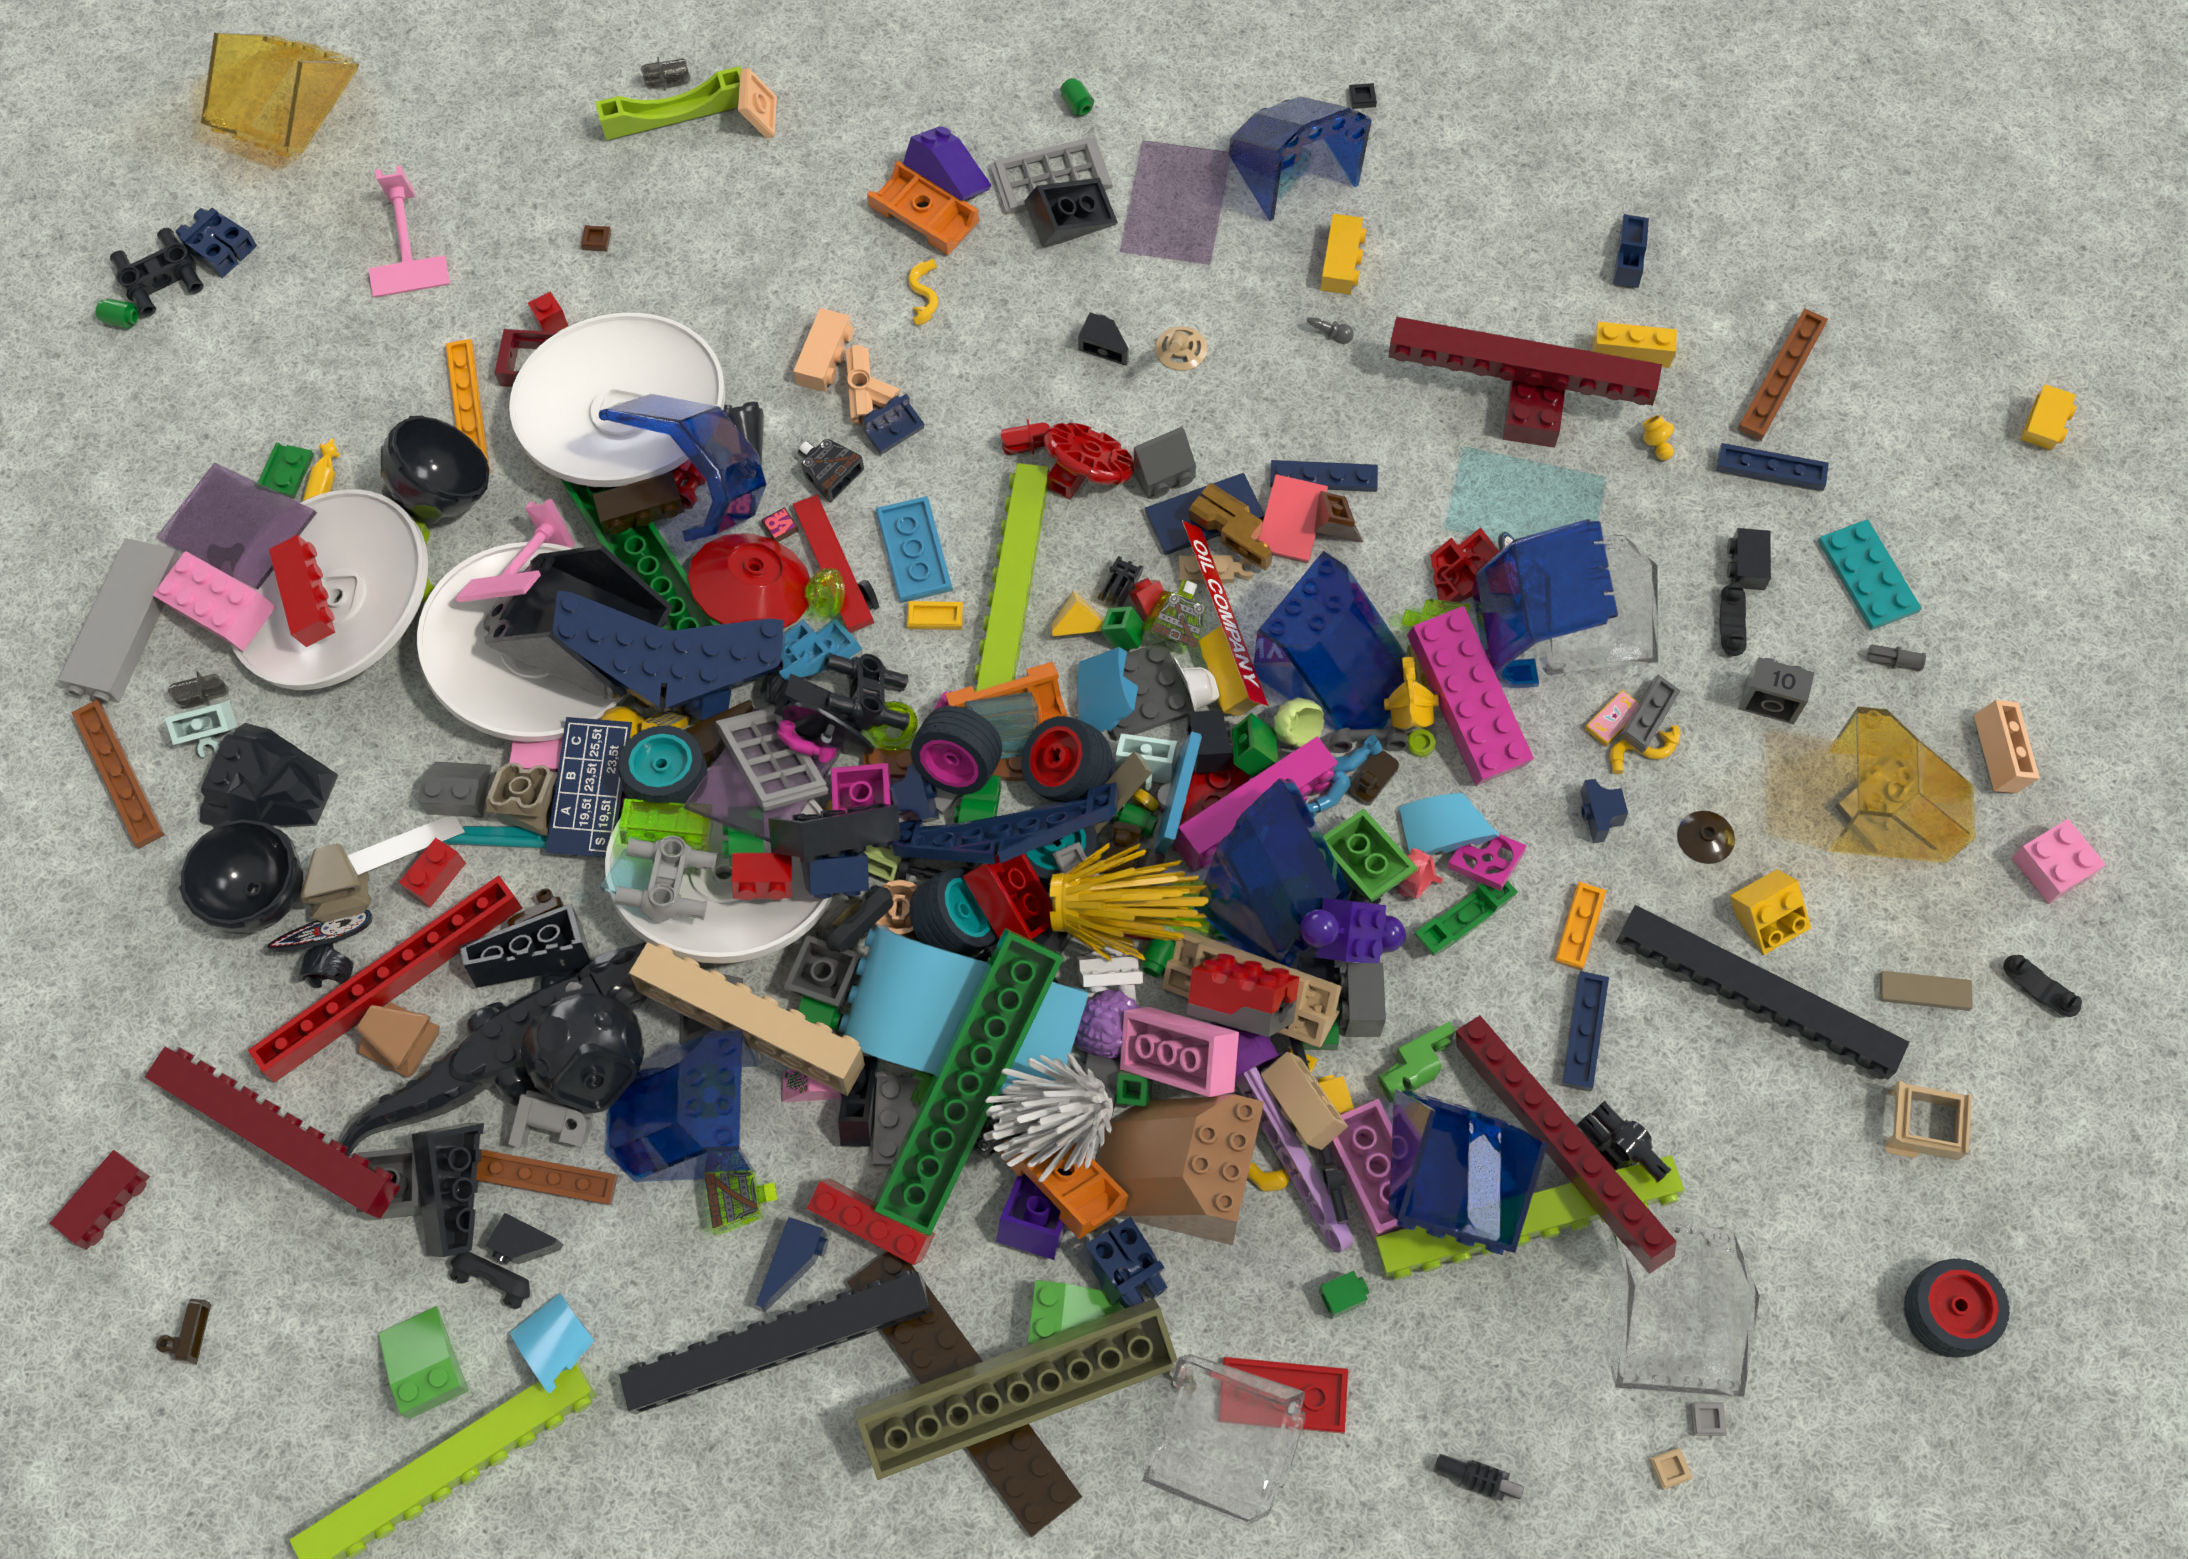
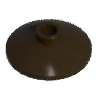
M1711 811L1693 812L1687 815L1678 827L1677 838L1682 851L1689 858L1699 863L1714 864L1723 861L1734 848V831L1729 822L1717 813ZM1704 830L1711 831L1713 837H1707L1704 834Z

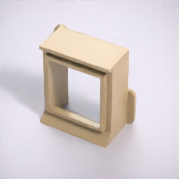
M1901 1080L1889 1089V1095L1896 1096L1893 1135L1886 1140L1885 1149L1888 1153L1915 1158L1919 1153L1954 1160H1960L1969 1153L1971 1094L1963 1095L1906 1084ZM1911 1099L1956 1107L1954 1143L1909 1134Z

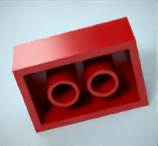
M1025 854L1003 863L1000 862L998 855L995 864L984 863L963 876L999 940L1005 928L1031 940L1052 926L1050 912H1053V902Z

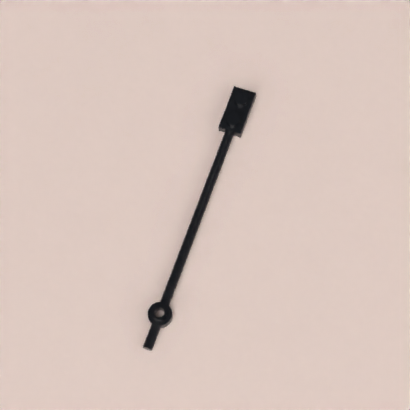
M1264 886L1252 888L1251 901L1264 952H1267L1268 960L1282 965L1277 948V939L1281 938L1278 922H1273L1271 913H1274L1271 896H1266ZM1289 1036L1293 1054L1300 1057L1309 1069L1302 1041ZM1328 1144L1322 1150L1318 1149L1322 1163L1325 1187L1331 1198L1337 1224L1341 1225L1349 1222L1341 1187L1346 1185V1178L1343 1168H1337L1336 1163L1333 1161Z

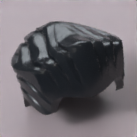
M324 945L314 946L303 957L298 981L301 982L306 979L313 988H321L323 986L322 981L326 979L343 984L350 979L354 963L331 947Z

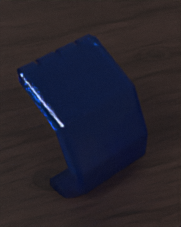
M648 394L599 411V418L603 421L608 420L670 435L705 477L712 498V504L705 523L694 525L682 531L685 542L716 535L756 515L767 486L759 454L720 406Z
M1585 519L1515 539L1477 570L1472 586V596L1479 638L1501 684L1516 689L1538 687L1539 678L1535 658L1515 660L1517 657L1538 642L1605 625L1608 619L1618 616L1615 596L1604 595L1607 592H1614L1610 570L1606 569L1609 567L1606 548L1604 544H1594L1597 541H1604L1600 521Z

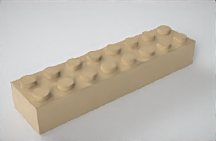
M647 942L629 972L639 993L848 1096L865 1065L862 1049L858 1041L847 1035H843L841 1038L833 1034V1030L821 1022L813 1024L805 1020V1015L795 1009H790L789 1011L778 1007L779 1003L768 996L760 998L752 994L753 991L748 986L739 982L734 985L726 981V977L718 971L711 969L707 972L699 968L700 964L686 956L681 959L673 955L674 952L663 944L655 946Z

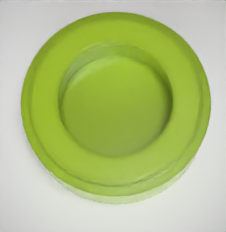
M1414 730L1408 737L1409 746L1407 749L1415 757H1427L1434 751L1435 737L1428 730Z

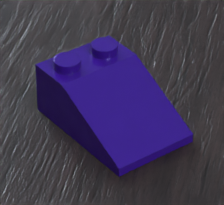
M939 126L910 137L903 164L959 200H966L991 188V183L962 141L953 135L948 128Z
M1061 1168L1057 1170L1061 1175H1072L1070 1170L1064 1171ZM1026 1174L1020 1177L1017 1176L1000 1217L996 1242L1055 1260L1066 1225L1059 1219L1061 1211Z

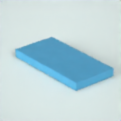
M928 496L876 508L900 603L953 591Z
M1191 732L1179 751L1153 854L1163 856L1176 839L1202 738L1201 734Z

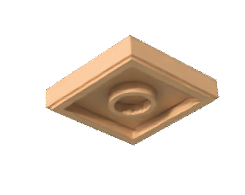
M749 68L741 70L738 111L765 138H772L775 135L777 96Z

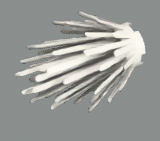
M1066 1053L1067 1058L1077 1073L1060 1059L1054 1058L1052 1061L1046 1056L1039 1055L1043 1062L1058 1072L1032 1058L1027 1060L1028 1065L1055 1078V1081L1005 1068L1001 1071L1003 1074L1021 1078L1025 1081L1013 1080L1012 1082L1015 1085H1009L1002 1091L1006 1096H990L985 1101L986 1103L1015 1101V1103L991 1106L986 1111L987 1116H992L993 1120L1000 1119L999 1123L994 1124L993 1131L984 1133L986 1141L991 1139L997 1140L1027 1131L1018 1137L1012 1138L1010 1141L993 1147L997 1152L1005 1151L1001 1155L1002 1160L1005 1161L1019 1153L1025 1152L1006 1163L1007 1166H1014L1037 1152L1038 1154L1027 1163L1028 1167H1033L1038 1162L1039 1164L1061 1148L1038 1179L1039 1182L1044 1181L1074 1143H1077L1065 1164L1064 1171L1076 1163L1078 1169L1082 1165L1085 1155V1169L1089 1168L1097 1134L1099 1133V1144L1102 1147L1104 1144V1128L1106 1127V1130L1111 1133L1112 1098H1108L1103 1082L1095 1078L1089 1068L1088 1075H1086L1075 1058Z

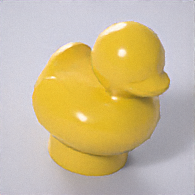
M1661 414L1655 415L1642 423L1645 430L1643 441L1646 445L1656 446V457L1662 461H1667L1672 458L1674 449L1666 441L1672 436L1675 428L1672 423L1664 421Z

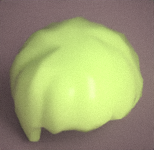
M1299 697L1286 701L1283 705L1279 706L1278 712L1274 716L1276 737L1282 743L1298 748L1317 736L1320 738L1325 722L1322 708L1314 701Z

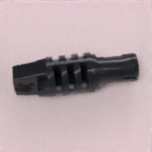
M1443 1454L1438 1455L1434 1472L1461 1481V1485L1464 1488L1503 1501L1504 1494L1521 1499L1524 1486L1509 1481L1510 1473L1475 1460H1468L1466 1463Z

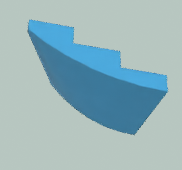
M837 618L816 633L803 619L783 634L781 653L783 669L780 670V675L784 680H787L790 673L800 678L825 671L824 662L829 652L850 658L861 651L862 648Z
M1120 647L1079 662L1077 679L1079 719L1092 725L1101 733L1105 729L1111 731L1120 720L1125 719L1135 709L1138 686L1123 676L1127 652Z

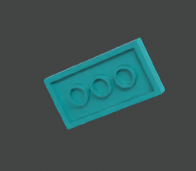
M1868 519L1823 535L1818 539L1821 548L1870 630L1920 612L1922 607Z

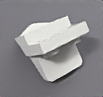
M1109 947L1102 948L1101 950L1111 956V961L1095 951L1076 957L1078 980L1083 989L1089 993L1087 1001L1100 995V992L1109 989L1122 991L1129 998L1134 999L1136 1003L1135 984L1143 983V973L1138 968L1137 957L1130 954L1128 956Z

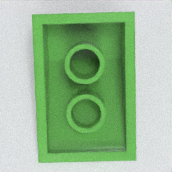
M1364 808L1318 839L1320 858L1337 877L1370 902H1373L1418 871V867Z
M1035 1280L1028 1345L1124 1310V1307L1120 1302L1112 1305L1108 1299L1109 1295L1102 1290L1067 1283Z
M438 1306L378 1333L389 1384L401 1415L409 1419L414 1418L469 1391Z

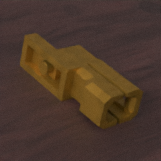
M1213 483L1208 484L1201 493L1203 497L1198 496L1191 505L1189 519L1206 530L1217 529L1220 531L1222 544L1266 571L1272 563V551L1263 541H1256L1262 534V520L1250 513L1249 506Z

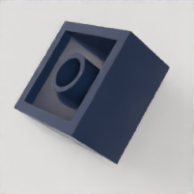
M844 850L841 856L825 857L824 855L817 856V861L801 862L805 888L810 895H814V898H830L833 893L857 896L861 894V891L869 890L868 856L863 851L849 852Z

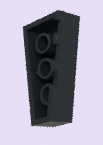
M875 803L846 807V812L845 810L837 809L820 811L821 814L792 815L793 820L780 817L768 818L771 853L799 857L800 862L817 861V856L824 855L825 857L841 856L844 850L862 852L866 851V846L869 845L875 848L890 846L889 841L901 839L898 805Z
M572 904L459 945L463 965L476 988L540 976L545 973H556L581 968L592 961L583 926Z
M463 1123L411 1134L427 1256L447 1257L472 1251L476 1213L473 1206L475 1193H478L479 1181H476L478 1162L481 1161L482 1149H479L480 1134H483L484 1123Z

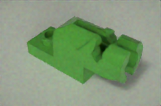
M1450 1021L1398 1048L1395 1056L1400 1064L1396 1062L1385 1072L1378 1075L1377 1078L1378 1084L1389 1102L1403 1097L1405 1087L1408 1088V1091L1413 1092L1435 1080L1442 1065L1433 1049L1436 1052H1440L1452 1044L1450 1040L1453 1039L1456 1031Z

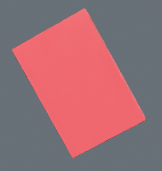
M1275 475L1262 524V534L1258 539L1269 546L1272 555L1309 563L1317 533L1314 532L1319 494L1320 491L1327 492L1328 486Z

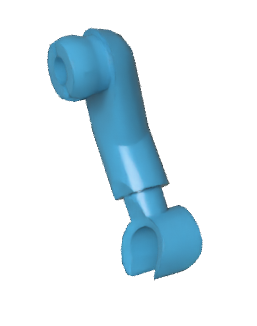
M1375 734L1370 735L1365 740L1364 746L1360 749L1357 748L1349 756L1334 757L1338 764L1333 773L1337 771H1354L1367 759L1368 754H1379L1382 746Z
M1343 771L1334 773L1335 775L1331 779L1333 785L1326 795L1315 799V802L1312 804H1301L1296 807L1298 815L1303 821H1312L1316 817L1317 811L1323 812L1339 803L1351 785L1350 778Z

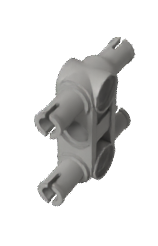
M667 836L662 840H656V843L629 838L626 856L650 859L654 865L649 887L642 891L618 886L615 904L641 908V911L648 914L656 922H664L674 917L677 918V915L704 920L707 901L681 898L679 892L684 869H688L689 866L714 872L717 853L692 850V846L685 844L684 840L677 836Z

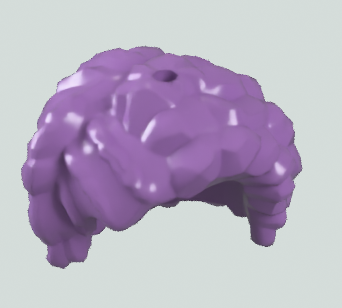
M1107 989L1100 992V995L1087 1001L1074 1043L1077 1044L1081 1051L1087 1054L1106 1057L1107 1059H1121L1124 1011L1138 1009L1140 1006L1136 1005L1134 999L1129 998L1120 990L1113 991Z

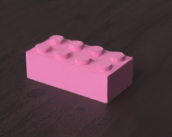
M187 551L182 554L152 594L170 609L242 651L246 649L276 608L274 604L256 590Z
M1152 1007L1124 1011L1120 1070L1207 1097L1232 1093L1235 1087L1239 1032Z
M1376 1099L1342 1114L1341 1117L1348 1127L1333 1139L1329 1146L1338 1167H1342L1344 1170L1346 1184L1373 1240L1375 1241L1377 1236L1398 1231L1429 1217L1433 1207L1380 1100Z

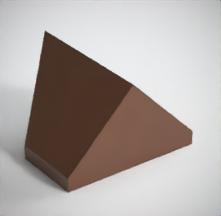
M1320 491L1314 532L1363 542L1346 497Z

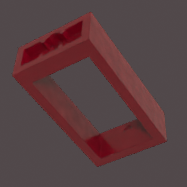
M503 329L495 368V375L500 386L513 387L519 371H514L518 348L537 349L558 332Z

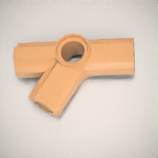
M853 345L851 348L846 349L851 423L863 425L865 416L873 410V404L884 408L890 399L900 395V389L871 377L869 349L862 345ZM857 384H864L861 387L855 386Z

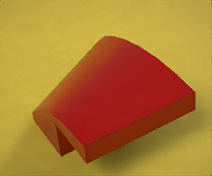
M1481 527L1461 544H1458L1451 537L1430 555L1431 564L1434 569L1433 579L1437 589V607L1439 610L1443 611L1480 593L1497 581L1492 575V571L1501 564L1500 552Z

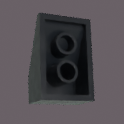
M1100 178L1037 185L1024 200L1042 246L1061 244L1118 223Z

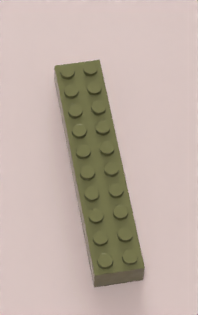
M1153 1298L856 1408V1421L876 1478L880 1480L1179 1368L1180 1365L1162 1311Z

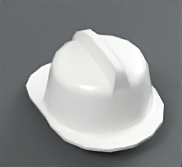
M1172 656L1177 671L1191 696L1195 712L1219 699L1216 680L1211 672L1202 667L1182 669L1175 656Z

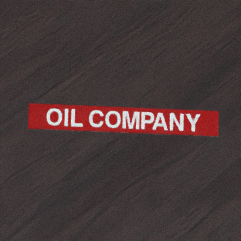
M1182 521L1249 700L1269 707L1202 529Z

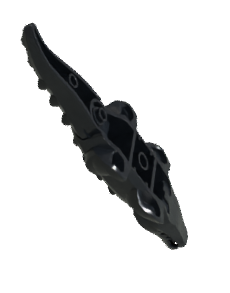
M644 941L633 946L608 951L596 957L585 967L556 973H545L540 978L537 991L508 1006L503 1005L502 1002H496L475 1010L467 1019L466 1030L469 1036L458 1048L450 1051L440 1061H435L431 1065V1069L417 1080L409 1081L404 1088L392 1094L383 1095L354 1119L340 1141L341 1144L348 1147L345 1153L350 1155L361 1141L378 1132L418 1123L446 1114L474 1100L475 1096L480 1094L485 1088H497L503 1098L517 1107L520 1096L522 1094L526 1095L527 1090L542 1093L533 1086V1082L524 1068L520 1054L523 1037L532 1020L549 1005L560 1001L561 998L578 993L580 995L595 993L612 996L634 1012L648 997L637 991L629 972L647 943Z

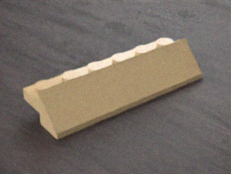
M1184 929L1178 931L1185 938H1180L1181 941H1176L1173 959L1167 961L1162 989L1188 998L1192 968L1216 957L1218 954L1233 955L1240 964H1244L1245 961L1260 962L1267 971H1271L1272 968L1287 969L1289 974L1300 977L1295 1016L1292 1024L1278 1032L1317 1047L1322 1046L1340 1012L1336 1008L1342 986Z

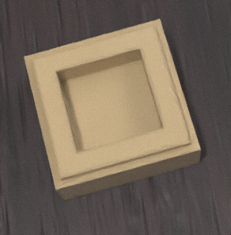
M1680 1448L1649 1459L1662 1490L1693 1479Z

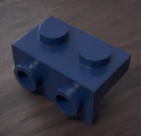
M907 394L901 397H893L884 408L879 411L877 409L872 410L863 420V431L880 455L921 431L925 426L924 422L910 405V397Z

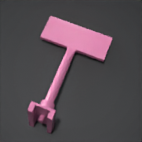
M396 166L397 173L384 175L381 169L375 170L377 181L389 201L394 205L402 262L369 268L373 298L449 285L450 280L445 255L412 260L403 202H405L406 198H412L415 195L414 188L401 166Z
M547 499L544 504L536 505L534 501L528 503L525 509L536 528L534 537L501 575L471 579L456 596L457 602L526 594L541 574L539 570L518 573V571L542 543L573 548L575 543L552 499Z

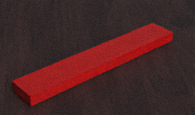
M816 494L793 503L795 513L848 632L851 633L874 624L870 610L818 495Z

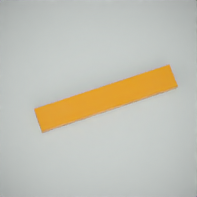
M472 339L445 343L456 428L471 438L478 448L482 450L490 469Z

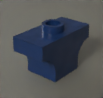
M913 764L907 765L905 778L898 783L890 785L893 803L898 805L900 814L915 812L922 821L931 822L938 820L939 814L935 802L937 797L936 787L925 780Z
M1596 779L1584 780L1580 791L1583 801L1581 805L1582 818L1584 821H1588L1593 843L1605 842L1609 829L1623 826L1628 816L1622 788L1606 789L1600 786Z

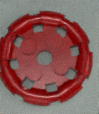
M1058 423L1046 431L1044 446L1051 458H1056L1057 464L1075 476H1078V474L1088 477L1087 481L1102 485H1111L1112 483L1119 485L1132 477L1134 473L1132 456L1127 449H1122L1121 444L1102 431L1101 433L1091 430L1092 427L1078 423H1068L1067 425L1065 423Z

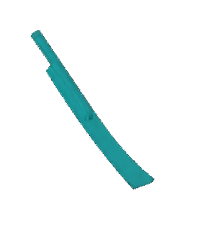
M463 826L464 833L442 841L448 845L546 848L548 836L540 835L521 827Z

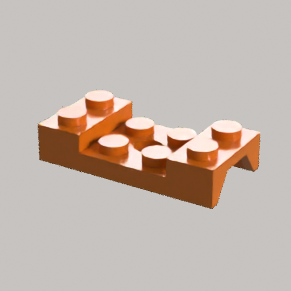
M899 160L895 163L891 179L879 192L870 190L867 193L869 207L887 218H890L891 215L925 235L930 245L946 255H949L979 223L977 208L964 200H959ZM919 202L929 203V205L924 208L916 206Z
M1053 661L1026 669L1027 676L976 692L970 686L945 694L948 706L965 707L977 712L996 728L1001 738L1038 727L1040 723L1049 718L1067 716L1058 684L1059 674ZM1008 705L1015 706L1014 709L1008 713L1002 712L1003 708Z
M1074 1143L1049 1176L1042 1182H1039L1038 1179L1061 1148L1039 1164L1038 1162L1033 1167H1028L1027 1163L1038 1154L1037 1152L1018 1164L1010 1166L1019 1177L1026 1174L1061 1211L1059 1219L1078 1239H1081L1125 1210L1129 1195L1093 1158L1091 1165L1087 1169H1085L1086 1155L1078 1169L1077 1163L1071 1165L1068 1170L1072 1172V1175L1064 1176L1057 1171L1060 1168L1064 1169L1077 1143ZM1025 1152L1019 1153L1011 1157L1010 1159L1006 1160L1005 1162L1008 1163L1009 1161L1013 1160L1014 1158L1020 1156Z

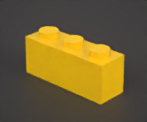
M1333 213L1322 274L1321 291L1351 295L1352 286H1358L1360 271L1355 270V266L1361 265L1363 249L1358 248L1359 244L1365 243L1367 230L1362 228L1363 217Z
M1598 321L1592 338V352L1662 364V367L1670 368L1676 353L1677 329Z
M1222 625L1198 640L1202 650V658L1206 662L1209 672L1213 674L1219 691L1218 704L1223 713L1241 716L1258 706L1259 703L1249 700Z

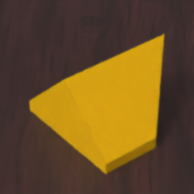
M1073 591L1051 624L1052 635L1061 636L1101 631L1105 618L1079 594Z

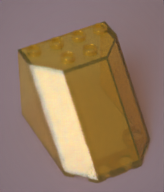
M214 32L201 123L210 126L213 132L233 134V139L245 142L248 140L253 141L256 147L276 149V153L282 156L291 157L292 153H303L358 70L359 63L353 61V58L330 49L277 35Z
M1857 706L1829 747V753L1857 756L1858 811L1831 846V852L1948 863L1976 838L1975 802L1973 799L1974 785L1945 757L1888 709Z

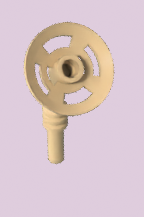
M1177 326L1164 331L1159 336L1155 351L1163 365L1173 370L1185 371L1193 369L1202 363L1207 354V343L1197 330L1190 327ZM1184 332L1191 333L1192 335L1188 336ZM1165 338H1168L1166 341V351L1163 352V341ZM1197 342H1200L1201 349L1198 356H1196ZM1189 343H1193L1191 351L1189 350ZM1174 355L1180 358L1186 357L1188 362L1179 363L1170 359Z

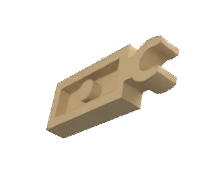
M1212 555L1222 583H1234V576H1238L1243 580L1253 579V572H1246L1242 569L1245 566H1252V562L1246 558L1241 559L1239 562H1233V555ZM1179 556V584H1186L1187 581L1195 584H1206L1196 556Z

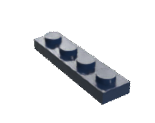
M1721 443L1716 471L1823 491L1827 483L1829 463Z
M1271 460L1270 487L1273 486L1275 475L1277 474L1328 486V490L1377 492L1378 465Z
M1580 971L1578 974L1561 1086L1590 1092L1593 1089L1609 982L1608 976Z

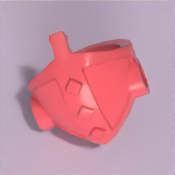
M1411 848L1407 856L1418 867V871L1397 884L1399 887L1397 893L1417 900L1433 881L1442 883L1443 878L1436 875L1434 860L1431 855L1426 854L1422 850Z

